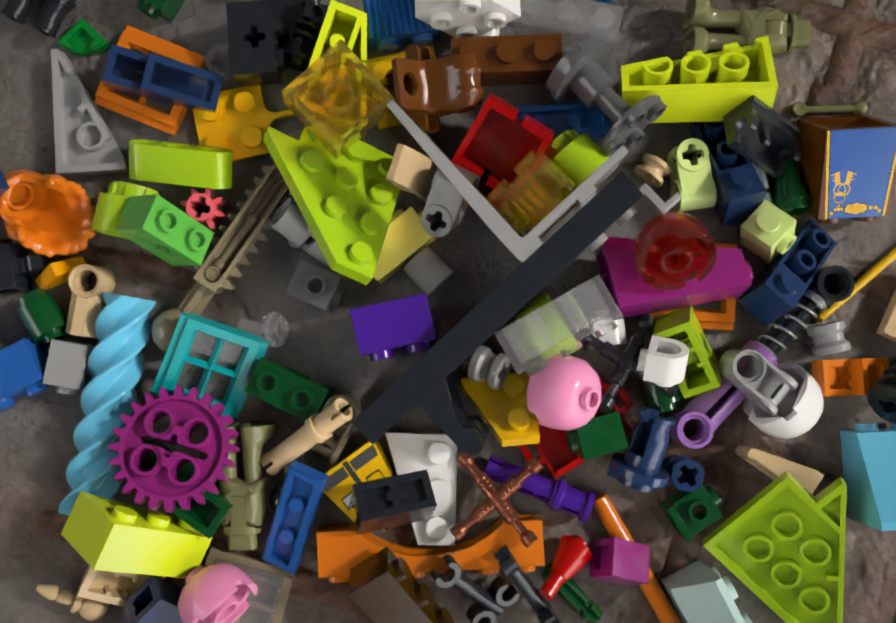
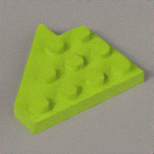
M309 115L298 140L269 126L263 140L331 270L367 286L373 278L400 189L386 179L393 156L312 115Z
M785 471L703 538V546L784 622L843 623L847 486L843 478L839 477L814 496L789 472Z

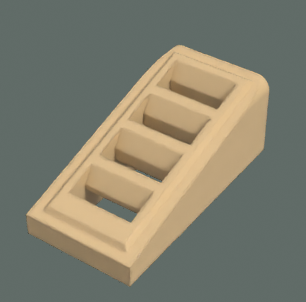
M738 445L735 450L739 457L772 480L778 478L785 471L789 472L811 494H813L824 477V474L815 469L756 448Z

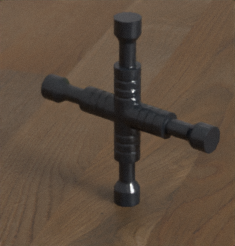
M642 315L638 322L639 329L636 335L631 336L624 351L608 341H601L593 336L591 330L584 326L577 333L575 339L592 345L600 350L599 354L616 364V368L608 381L610 386L606 393L601 396L599 409L611 412L615 404L614 397L618 389L623 388L630 373L643 382L649 383V381L643 380L644 372L637 371V358L645 344L644 338L647 332L652 330L655 324V319L652 316ZM654 384L669 398H672L679 388L677 384L672 387H661Z

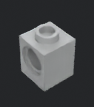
M51 339L43 384L57 386V393L79 395L80 390H83L92 380L88 370V357L96 345L70 340Z

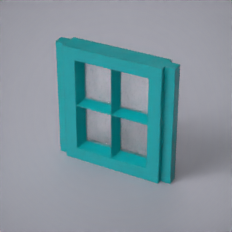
M182 311L151 392L159 396L160 387H164L169 391L170 395H173L176 385H180L184 388L185 395L187 396L191 388L195 387L200 391L199 400L206 393H209L214 398L211 407L220 402L225 407L221 416L230 415L237 419L248 395L244 390L260 358L264 357L269 341L262 339L260 336Z

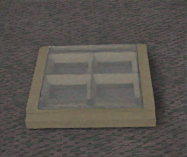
M212 546L204 567L224 562L235 565L246 572L258 586L256 596L250 592L249 596L244 600L250 606L234 623H282L295 573L293 575L264 560Z

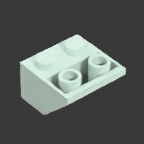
M698 560L661 579L683 623H753L745 611L740 612L734 602L738 598V594L727 576L721 577L715 567L710 569L702 561Z

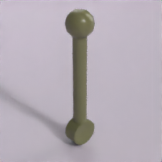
M862 101L856 102L854 105L806 106L803 102H797L792 106L791 114L796 118L802 117L806 113L853 112L855 115H863L866 113L868 106Z

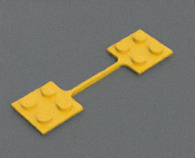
M431 45L429 47L432 51V57L433 59H436L433 45ZM406 51L367 59L366 73L368 83L384 79L388 70L392 69V59L398 57L406 58ZM261 85L221 91L215 113L192 109L199 144L233 150V162L270 154L263 140L268 127H271L275 120L296 116L295 108L276 113L268 111L265 107ZM390 113L376 115L379 130L403 125L398 118Z

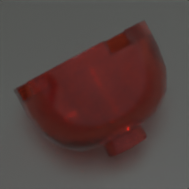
M667 212L664 215L660 214L650 219L638 232L633 248V256L638 274L643 277L644 282L648 286L660 290H679L685 288L684 282L694 277H697L698 281L702 280L715 266L718 255L708 228L698 218L683 212Z

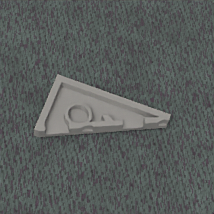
M51 49L56 174L64 177L129 172V163L68 56L59 49Z

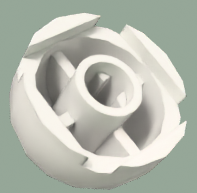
M786 363L776 367L790 375L798 383V387L794 391L789 390L778 404L776 415L772 416L764 412L747 397L744 400L743 409L749 416L748 419L762 432L769 436L790 439L806 433L817 423L823 412L824 399L819 384L808 372L798 364Z

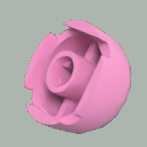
M561 353L547 355L541 360L546 363L540 371L534 370L529 379L527 406L530 413L536 414L537 423L553 429L570 431L586 425L596 414L601 402V382L597 372L585 360Z
M224 562L211 564L207 567L199 566L185 579L186 585L182 589L178 601L180 619L182 623H234L250 606L246 598L250 592L256 596L258 586L246 572L235 565Z

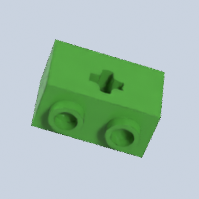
M158 194L129 197L115 227L116 232L172 266H201L214 234L213 231Z

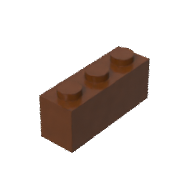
M562 34L451 38V54H475L482 69V87L547 84L552 70L563 57Z

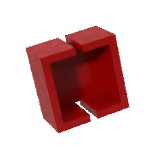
M491 93L451 162L480 177L484 169L487 168L491 173L485 185L515 201L552 141L554 131L525 114L522 120L517 117L519 109Z

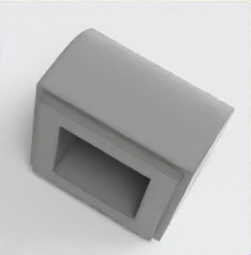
M429 246L424 247L402 270L423 293H426L427 297L453 273V270Z

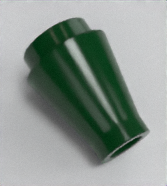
M784 161V174L774 178V205L792 217L803 214L810 209L808 202L811 201V197L796 170L794 161Z

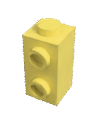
M412 207L408 208L405 212L400 208L392 214L373 275L380 285L408 263L424 247L435 240V237L425 232L422 227L421 214L423 210L417 214Z

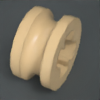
M645 153L642 157L643 164H638L634 169L637 176L655 187H661L664 184L663 177H668L672 172L670 166L665 161L649 153Z

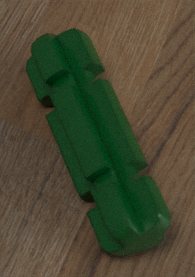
M553 561L546 565L540 573L544 581L550 575ZM571 578L563 583L557 591V594L575 613L579 611L578 614L585 623H597L602 617L603 613L600 607L593 600L589 601L588 595Z

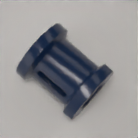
M673 455L664 462L663 468L670 473L669 485L676 487L680 491L690 493L702 486L705 473L703 467L697 461L690 460L683 455ZM681 466L688 468L684 472L686 476L685 480H681L678 478L681 475V471L679 469Z

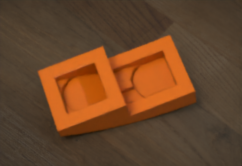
M888 357L811 360L812 377L819 384L823 397L868 395L869 390L875 386L876 380L882 376L885 368L889 366Z

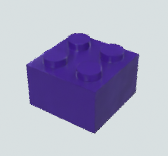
M426 293L350 310L359 355H369L370 361L395 357L394 350L407 347L408 353L427 350L431 348L430 342L437 340Z

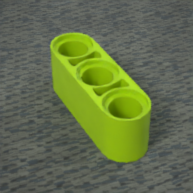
M147 139L128 141L130 179L208 189L232 188L233 150Z

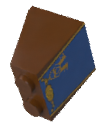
M870 115L797 119L796 126L802 132V135L799 137L802 155L799 160L800 176L811 197V201L808 202L810 209L807 213L815 217L817 222L825 224L838 223L840 218H852L856 221L870 222L875 221L876 216L892 215L896 186V124Z

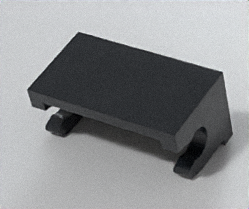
M752 95L723 116L727 146L774 178L784 174L785 164L783 163V158L787 153L791 152L790 156L798 162L802 155L799 137L802 135L801 129L756 96Z
M427 469L352 485L351 507L355 508L356 511L355 527L357 535L428 520L437 506Z

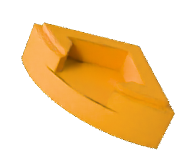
M74 257L50 263L35 281L39 289H51L67 282L70 272L76 266L86 264L83 257Z

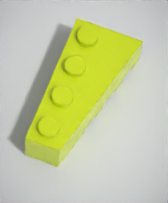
M768 36L755 38L752 45L740 47L738 42L723 45L722 51L703 54L700 49L687 52V55L682 59L672 61L666 56L621 65L619 96L630 107L650 95H659L661 101L666 104L667 108L664 113L651 123L724 121V115L752 95L773 108L778 89Z

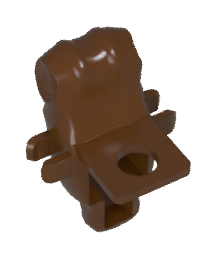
M417 44L409 45L406 48V58L398 57L392 59V69L388 70L384 79L372 81L367 85L368 110L375 115L390 113L396 117L386 105L393 99L423 132L427 131L429 134L436 133L440 129L439 116L451 115L452 113H466L481 107L484 89L481 85V66L474 53L450 54L446 57L433 59L429 46L419 48Z

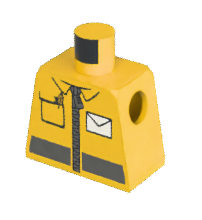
M377 440L373 445L368 441L324 474L329 476L323 492L355 523L356 511L355 508L351 507L352 485L395 476L379 441Z

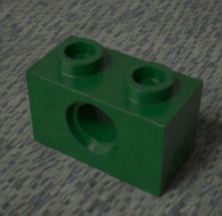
M261 357L244 392L305 421L313 414L322 411L334 389L270 357Z

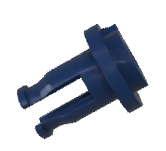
M640 407L638 411L640 417L633 427L628 448L625 454L616 453L612 455L606 475L616 478L622 484L638 491L653 492L656 488L666 487L670 473L661 464L669 443V430L671 426L675 425L676 419L671 416L661 418L658 417L659 410Z

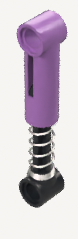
M838 265L820 268L795 308L781 318H778L776 324H770L768 332L765 335H759L758 341L749 340L741 349L755 350L761 353L773 365L777 366L776 355L782 349L787 350L786 345L792 338L797 339L795 335L802 328L807 329L806 324L812 318H817L816 313L823 312L825 309H829L835 302L844 301L850 297L855 284L850 271ZM825 277L829 278L832 282V291L830 293L825 290L823 285ZM743 356L737 362V371L741 376L748 367L747 360ZM721 374V387L696 395L682 410H678L671 415V417L676 419L675 425L670 427L669 436L673 441L685 447L693 449L703 448L713 438L714 431L743 402L746 395ZM693 419L697 426L696 433L692 437L686 438L683 432L684 424L688 420Z

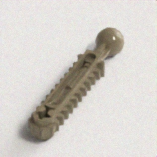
M301 131L288 132L287 135L298 140ZM271 155L270 158L274 164L271 167L262 166L261 169L266 174L264 178L255 177L253 179L257 186L255 191L245 190V194L249 198L246 203L240 201L236 203L240 212L238 215L228 214V218L232 222L229 227L223 225L219 227L223 236L221 239L212 237L211 242L215 246L212 251L207 250L205 254L206 260L201 266H194L197 273L193 279L197 282L178 308L162 311L155 318L151 328L152 338L162 351H167L181 312L200 316L215 293L221 294L224 288L235 290L237 287L231 278L233 276L243 278L244 275L239 267L241 264L251 265V261L247 257L248 254H258L260 251L255 244L257 241L267 242L268 239L264 234L266 229L274 230L270 227V221L277 209L290 196V190ZM197 331L191 348L195 345L199 337V331Z

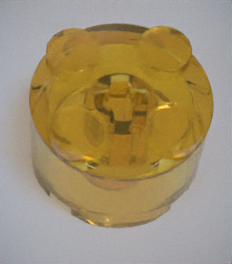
M532 150L528 152L515 166L514 171L517 175L510 182L503 178L486 197L495 210L521 237L525 236V227L531 231L563 201L560 195L564 187L570 192L575 187V183L543 151L538 155Z

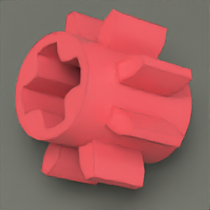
M192 188V196L187 201L180 202L186 207L187 215L202 225L218 231L217 224L220 220L228 219V216L222 210V206L227 201L223 197L214 199L215 190L206 188L203 194ZM201 207H210L209 213H199Z

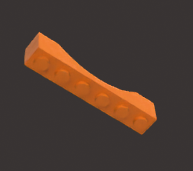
M538 513L519 514V520L528 530L533 531L538 537V540L528 548L520 541V535L512 525L508 526L502 517L471 539L457 543L455 546L432 549L411 548L394 544L371 532L357 535L355 523L322 525L316 532L318 578H329L331 583L349 581L350 569L387 546L397 558L402 557L407 562L415 579L424 577L425 572H430L432 569L440 573L446 572L449 566L443 559L445 554L455 558L461 567V573L462 570H477V573L482 575L496 574L499 572L500 566L493 553L505 545L525 573L533 572L536 570V566H545L542 519Z

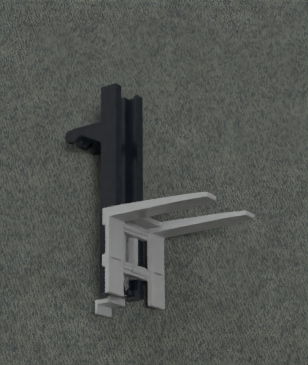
M391 99L386 104L490 230L523 263L364 409L352 423L373 445L418 403L460 450L462 449L463 453H466L467 456L471 455L472 457L481 453L490 430H488L489 426L483 422L480 415L468 414L464 409L454 369L585 249L592 254L608 239L604 232L614 222L621 227L638 212L633 206L638 200L643 198L659 216H662L680 201L681 196L676 192L664 202L647 183H644L638 189L622 171L596 194L597 187L618 168V163L629 152L622 145L526 236L522 237L490 201L455 167L450 158ZM574 209L576 214L543 243L541 239Z

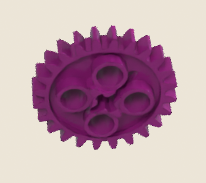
M176 385L173 395H170L166 388L160 387L158 399H155L147 392L145 393L146 405L142 407L135 402L131 403L132 409L135 412L132 417L125 414L120 415L122 421L127 425L124 429L116 428L112 430L121 439L120 442L108 446L109 449L119 452V456L110 460L109 465L122 468L113 478L119 482L128 480L122 492L130 495L137 491L134 499L135 503L142 505L149 499V509L157 511L163 502L165 511L173 513L176 503L179 502L182 510L189 511L192 498L199 504L204 505V492L206 490L218 495L219 491L214 483L217 480L229 482L230 479L223 473L225 467L235 468L237 464L228 459V455L240 450L236 445L230 444L229 440L236 438L239 434L234 429H226L234 420L230 415L220 417L225 407L220 402L211 407L214 398L209 393H206L199 400L200 391L195 387L191 388L187 396L185 395L184 388L180 385ZM170 416L171 425L169 429L157 434L155 428L158 420L162 417ZM201 426H207V438L202 443L193 444L192 434L194 430ZM144 437H150L171 445L179 443L189 450L207 453L208 456L205 460L177 451L171 453L162 447L144 444L142 440ZM155 452L157 463L153 469L145 472L142 468L143 459L148 454ZM186 463H193L195 466L193 477L189 481L181 482L178 476L180 468Z

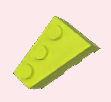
M334 0L330 1L295 103L296 116L307 119L309 115H312L362 140H365L367 131L363 132L359 136V133L364 128H367V13Z
M80 491L61 532V535L93 570L186 578L194 569L201 565L212 540V537L208 539L178 517Z

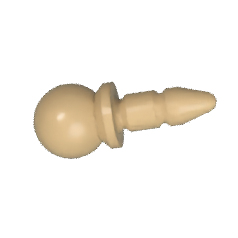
M40 584L36 587V591L46 599L56 600V602L64 605H71L70 613L79 612L81 617L86 620L100 619L109 608V603L77 597L74 590L64 587L59 588L58 585Z

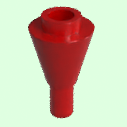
M563 535L561 537L550 569V575L539 590V594L544 599L551 601L561 585L593 559V555L589 550L590 546L583 538L577 535Z

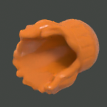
M15 170L3 175L10 188L0 197V217L4 220L6 232L11 239L20 242L23 247L30 248L35 253L42 256L45 255L48 258L54 255L67 256L69 254H77L79 251L87 248L88 240L95 236V231L91 230L96 207L91 205L92 198L86 194V190L80 184L69 181L61 175H41L31 170Z

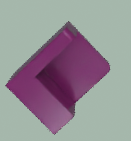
M618 537L591 541L593 559L590 561L589 578L624 586L648 584L650 556L648 545Z

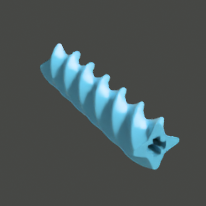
M102 292L106 306L99 313L95 322V332L99 343L88 357V370L92 380L83 389L80 400L85 417L78 423L73 434L74 445L79 454L71 460L66 469V479L72 491L61 501L58 513L69 516L80 491L115 500L114 495L118 492L122 482L114 480L113 477L122 468L109 465V461L118 457L119 452L109 449L108 446L120 442L121 439L112 430L116 428L124 429L127 425L122 421L120 415L125 414L132 417L134 414L131 406L132 402L137 403V393L134 386L139 382L144 370V357L141 350L147 344L151 334V322L148 313L154 308L157 301Z

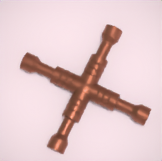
M466 453L459 455L456 459L457 462L471 473L475 478L473 482L486 498L470 511L471 515L463 522L456 523L449 529L452 535L460 541L467 534V530L477 521L479 523L482 522L496 509L508 526L512 525L518 532L520 541L526 548L534 544L538 537L533 531L528 530L519 520L520 515L507 499L523 486L521 483L531 474H537L544 468L541 463L533 456L527 461L524 469L515 476L512 474L497 487L485 472H481L478 469L471 455L467 456Z

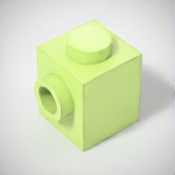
M765 199L741 225L740 244L768 264H771L779 254H785L794 244L797 238L794 235L797 220Z

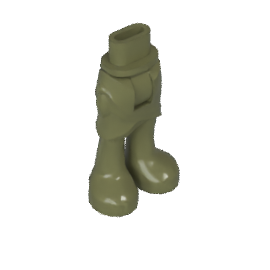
M687 0L683 18V29H688L682 42L684 56L687 55V52L700 49L703 54L722 51L723 45L738 42L740 47L752 45L755 38L764 36L769 37L772 55L784 52L790 53L794 48L807 49L810 45L811 21L798 19L796 14L788 15L785 12H781L780 9L761 7L756 10L743 8L738 10L716 9L710 7V0ZM705 28H734L736 34L709 33Z
M233 421L226 427V429L236 430L241 437L244 478L237 476L236 465L235 468L225 467L223 473L230 479L229 482L218 480L219 492L233 505L221 523L223 527L222 533L228 536V550L257 549V534L262 531L266 509V476H262L261 457L264 444L276 435L277 422L251 421L242 425L238 421ZM239 436L229 440V443L237 446ZM237 452L229 454L228 459L237 464Z

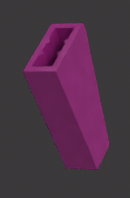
M608 237L594 251L612 320L740 297L752 285V268L749 262L745 261L741 249Z

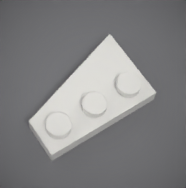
M386 432L397 475L427 469L437 506L431 518L412 523L418 545L455 546V537L449 529L456 524V459L458 447L445 433Z

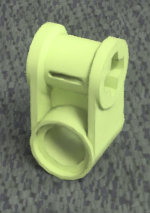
M697 138L684 140L680 145L675 146L669 151L666 157V163L672 170L669 175L670 196L676 192L681 196L680 201L673 208L676 212L714 207L717 200V191L712 176L708 147ZM684 153L687 157L691 156L692 162L688 159L684 160L682 154Z

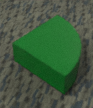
M83 18L57 41L68 52L84 57L99 55L111 47Z

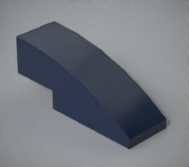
M111 44L102 77L103 85L112 89L156 101L214 113L224 76L151 52H149L148 56Z

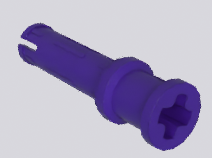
M490 455L484 472L492 481L502 484L512 474L515 476L524 468ZM531 474L521 483L523 486L517 490L546 502V506L552 511L560 509L577 516L578 521L582 523L587 521L596 496L594 491L584 492L567 485L566 480L562 478L553 481L537 474Z

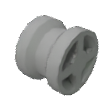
M844 320L807 327V335L812 337L814 343L811 349L813 357L852 349L850 341L844 337L843 331L846 328Z
M483 345L479 346L470 360L468 379L476 383L480 381L487 382L488 387L499 390L509 375L511 357L504 353L496 355L492 353L490 348Z

